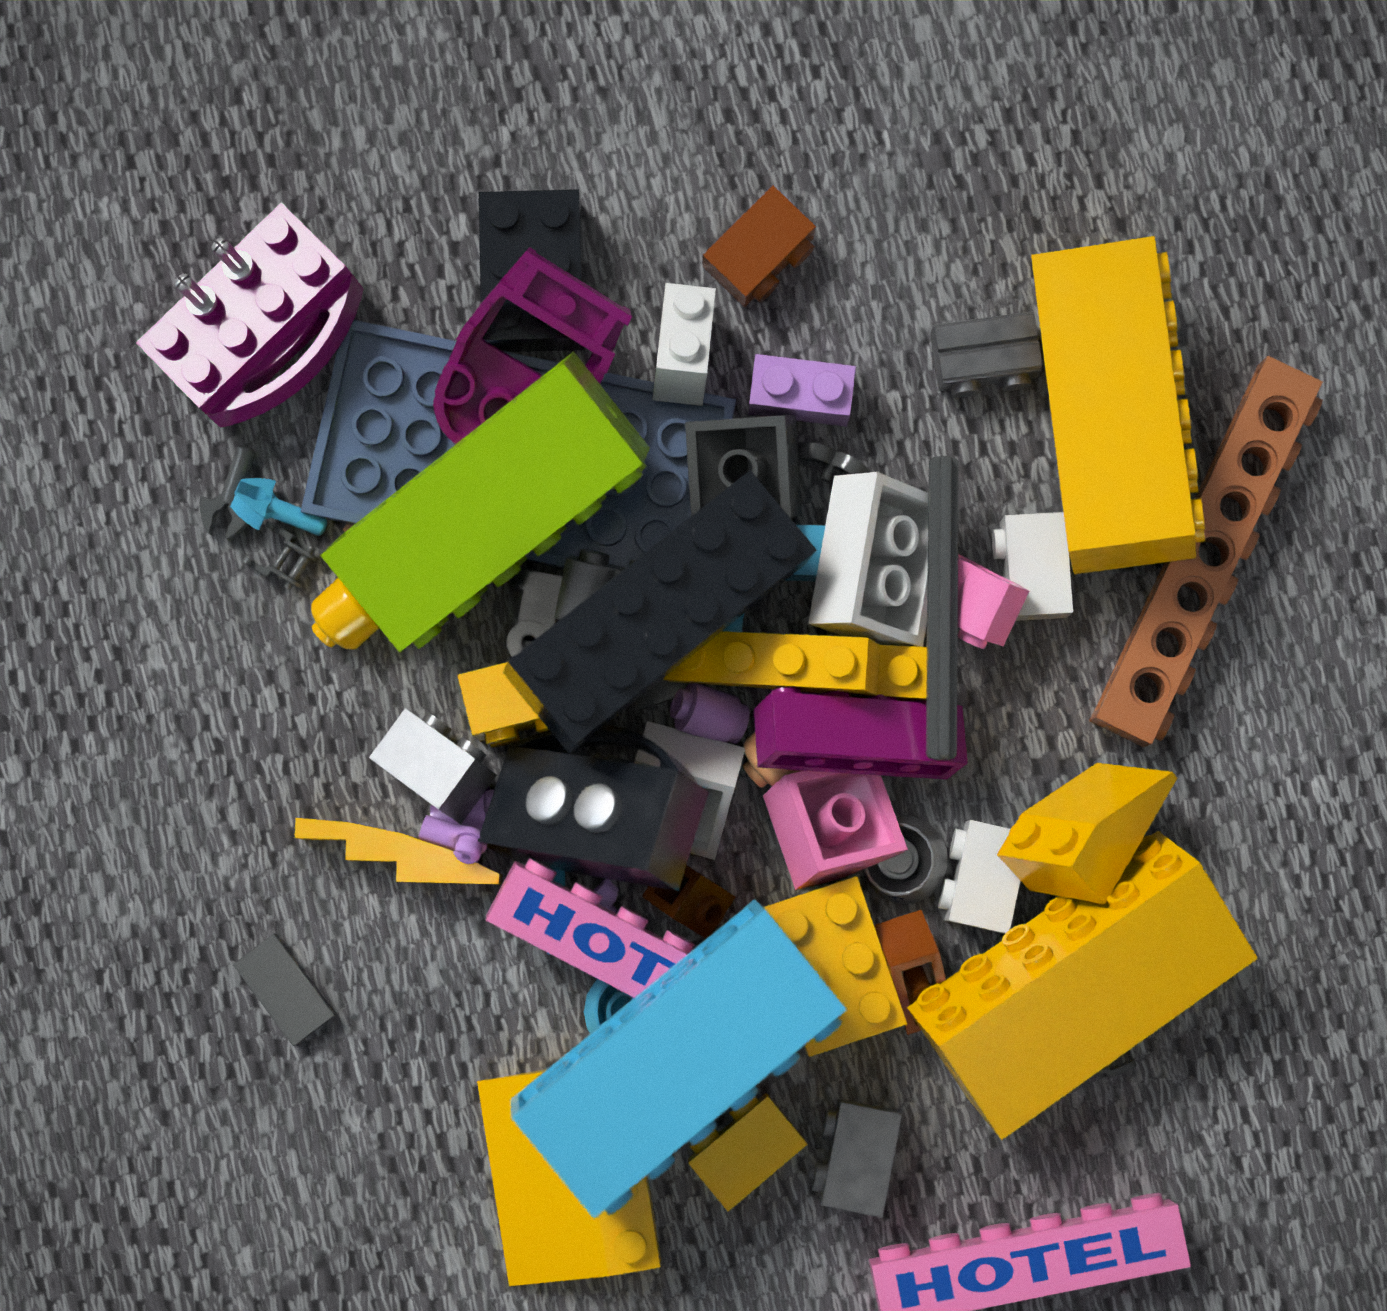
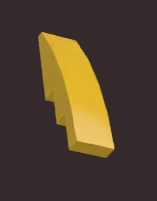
M295 818L296 839L346 841L345 860L397 862L396 882L503 884V874L478 862L472 864L460 862L455 857L453 850L406 834L350 822Z

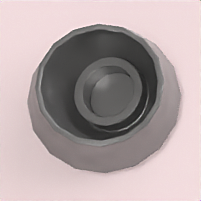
M896 816L908 850L862 871L869 886L881 898L897 904L916 903L931 896L942 884L948 867L947 848L940 833L927 821L914 816Z

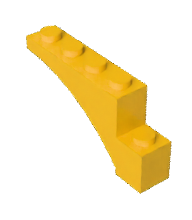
M722 631L664 677V680L678 683L768 689L795 687L801 689L802 692L813 693L839 691L849 693L851 697L860 698L883 694L884 696L895 697L897 701H926L927 647L880 645L872 639L864 637Z

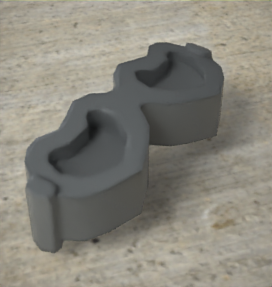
M803 441L798 443L799 460L814 461L826 465L820 478L825 482H830L835 469L846 475L871 472L868 467L866 468L856 458L829 446Z

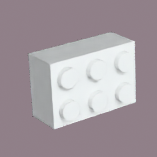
M879 472L834 476L808 624L844 637L870 638L880 645L923 647L927 626L928 493Z

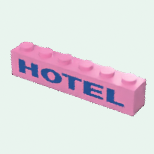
M529 858L526 866L517 861L513 863L486 914V921L634 998L691 952L694 946L692 942L669 930L666 931L662 938L645 929L649 920L628 908L621 906L616 914L599 905L603 896L580 883L575 882L571 890L553 881L557 872Z
M1161 1193L1145 1194L1131 1198L1132 1207L1112 1210L1110 1203L1095 1204L1081 1208L1082 1217L1061 1220L1060 1213H1051L1031 1218V1227L1011 1231L1009 1223H1001L980 1228L981 1237L960 1241L959 1233H951L930 1238V1247L910 1251L908 1243L879 1248V1257L869 1259L878 1310L973 1311L1191 1267L1178 1204L1169 1199L1162 1200Z

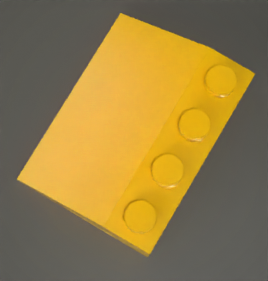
M547 1069L477 1081L509 1286L607 1277L661 1268V1254L647 1175L630 1189L633 1196L619 1210L610 1215L604 1210L597 1217L593 1218L511 1118L510 1099Z

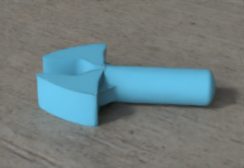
M246 478L240 480L230 507L251 527L260 530L264 519L273 518L317 536L324 533L327 519L301 513L300 507L278 499L273 493L275 480L265 478Z

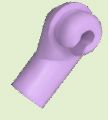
M428 815L425 816L418 839L454 850V855L460 862L466 864L477 862L481 857V853L485 852L487 848L486 845L478 842L481 832L478 828L451 823Z

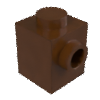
M686 865L679 891L648 886L641 896L669 917L704 938H708L713 933L736 898L689 865Z

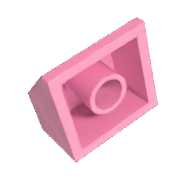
M801 771L784 775L763 795L795 890L844 878L908 850L881 775Z

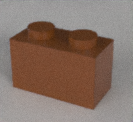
M772 186L703 254L702 267L743 307H746L754 298L761 303L779 285L780 280L776 276L789 263L794 268L798 267L814 250L815 246L811 241L814 239L816 226L775 186Z

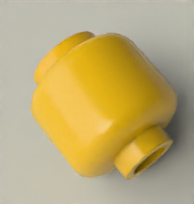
M339 578L311 603V613L315 620L312 630L328 647L332 648L337 644L342 648L354 650L379 629L377 624Z

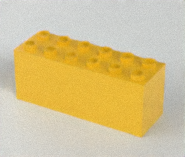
M1155 236L1031 255L1068 552L1074 574L1196 558V543L1205 542V523L1201 498L1191 500L1190 493L1198 492V472L1194 448L1184 450L1183 444L1192 443L1188 400H1177V396L1185 395L1181 349L1170 351L1171 347H1178V328L1174 300L1164 302L1166 299H1172L1167 252L1157 253Z
M1157 831L1152 835L1143 837L1112 893L1106 899L1105 904L1061 896L1052 899L1042 913L1026 924L1011 928L1005 933L1002 941L985 953L977 954L967 959L961 965L958 972L941 984H934L923 990L918 996L917 1001L907 1007L967 1099L1001 1140L1258 959L1201 863L1161 832Z

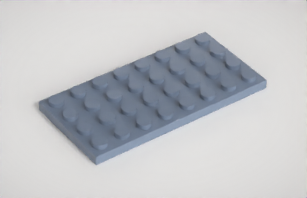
M357 320L353 321L347 335L337 349L301 513L354 525L456 445L441 430L435 417L433 405L435 388L456 341ZM504 351L541 375H544L559 363ZM612 373L605 374L600 385L650 447L644 461L647 467L641 471L643 475L623 492L618 494L614 487L605 493L607 498L601 502L602 507L580 525H577L573 519L565 524L567 529L560 534L562 538L538 557L533 550L525 555L527 557L526 561L564 569L567 557H579L580 549H588L609 554L610 564L628 567L630 560L638 559L691 517L685 422L733 419L736 399L704 393L702 406L653 400L654 382Z

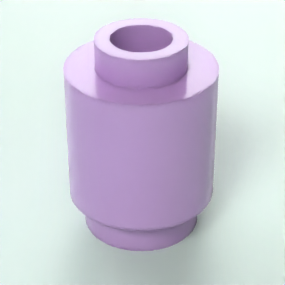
M690 683L685 689H679L670 707V716L675 718L674 722L677 730L733 744L739 742L743 737L750 714L749 707L741 704L738 697L696 683Z

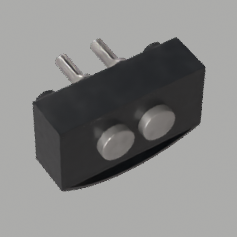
M611 725L603 726L576 749L597 745L629 747L659 759L660 767L635 764L628 760L611 756H579L569 754L550 730L534 734L509 745L478 842L486 845L489 849L511 862L517 861L527 864L529 858L551 869L679 891L709 792L696 782L694 777L678 760L641 734Z

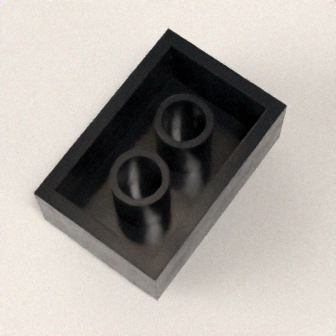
M579 189L478 192L480 303L529 247L534 249L543 258L583 282L582 205ZM507 299L482 338L506 352L585 350V347Z

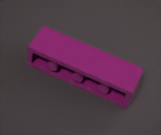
M782 687L773 690L754 708L757 768L947 780L968 764L962 705H957V755L954 759L933 760L926 755V701L916 700L914 702L897 701V698L884 696L883 694L868 698L850 697L849 693L828 691L820 695L802 694L799 688Z

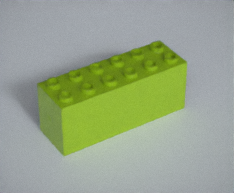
M573 351L340 535L320 556L399 652L411 643L417 649H420L442 631L440 627L449 620L447 615L453 612L458 619L481 601L480 596L488 590L487 584L492 581L498 588L521 570L520 565L527 560L525 556L527 553L533 550L538 557L562 538L560 534L567 529L565 526L567 522L573 519L577 525H580L602 507L601 502L607 498L605 495L607 491L614 487L619 494L635 483L643 475L641 471L647 467L644 461L650 447Z

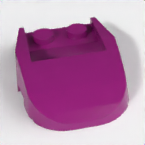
M529 247L480 303L455 339L457 341L438 380L433 400L435 417L441 430L453 443L457 444L543 376L482 339L506 299L592 351L593 353L585 366L599 384L604 375L607 374L615 356L614 348L624 324L628 326L632 318L630 309L624 305L623 307L543 258L534 249Z

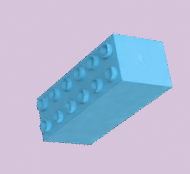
M754 899L511 1098V1118L593 1218L597 1217L604 1210L610 1215L630 1200L633 1196L630 1189L646 1175L650 1180H653L664 1173L675 1161L672 1154L687 1141L691 1145H696L705 1139L717 1126L714 1119L727 1108L731 1107L733 1111H736L751 1101L759 1091L755 1085L772 1072L775 1076H779L791 1068L800 1058L797 1051L812 1038L816 1042H820L831 1035L842 1023L838 1017L847 1009L766 909Z

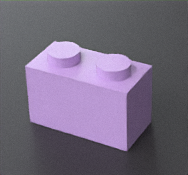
M755 354L748 415L762 417L796 415V421L847 427L851 412L856 366Z

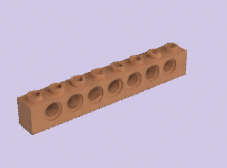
M1267 356L1257 366L1194 498H1201L1205 523V542L1213 543L1218 547L1221 553L1220 564L1218 566H1209L1201 560L1199 546L1202 542L1196 543V558L1164 562L1092 713L1090 722L1142 747L1151 745L1154 739L1163 740L1174 718V714L1168 711L1176 693L1183 696L1194 677L1196 669L1189 666L1197 648L1203 651L1206 649L1216 630L1217 623L1211 621L1218 603L1223 605L1228 603L1236 588L1238 578L1232 576V573L1239 558L1247 560L1258 541L1260 533L1253 531L1261 513L1267 516L1271 512L1278 499L1281 489L1274 486L1281 469L1289 471L1300 452L1302 444L1295 441L1303 424L1308 427L1312 424L1320 410L1323 399L1316 397L1323 381L1270 356ZM1265 409L1275 410L1282 416L1284 421L1282 431H1273L1265 425L1263 421V411ZM1243 454H1254L1261 460L1263 464L1261 476H1252L1243 469L1241 463ZM1222 498H1232L1240 504L1242 509L1240 521H1231L1224 517L1220 509ZM1180 587H1190L1198 593L1200 605L1196 612L1187 611L1180 606L1177 599ZM1159 632H1170L1177 638L1179 650L1175 657H1166L1158 651L1156 637ZM1139 676L1149 677L1155 682L1158 693L1153 703L1143 702L1135 694L1134 684Z

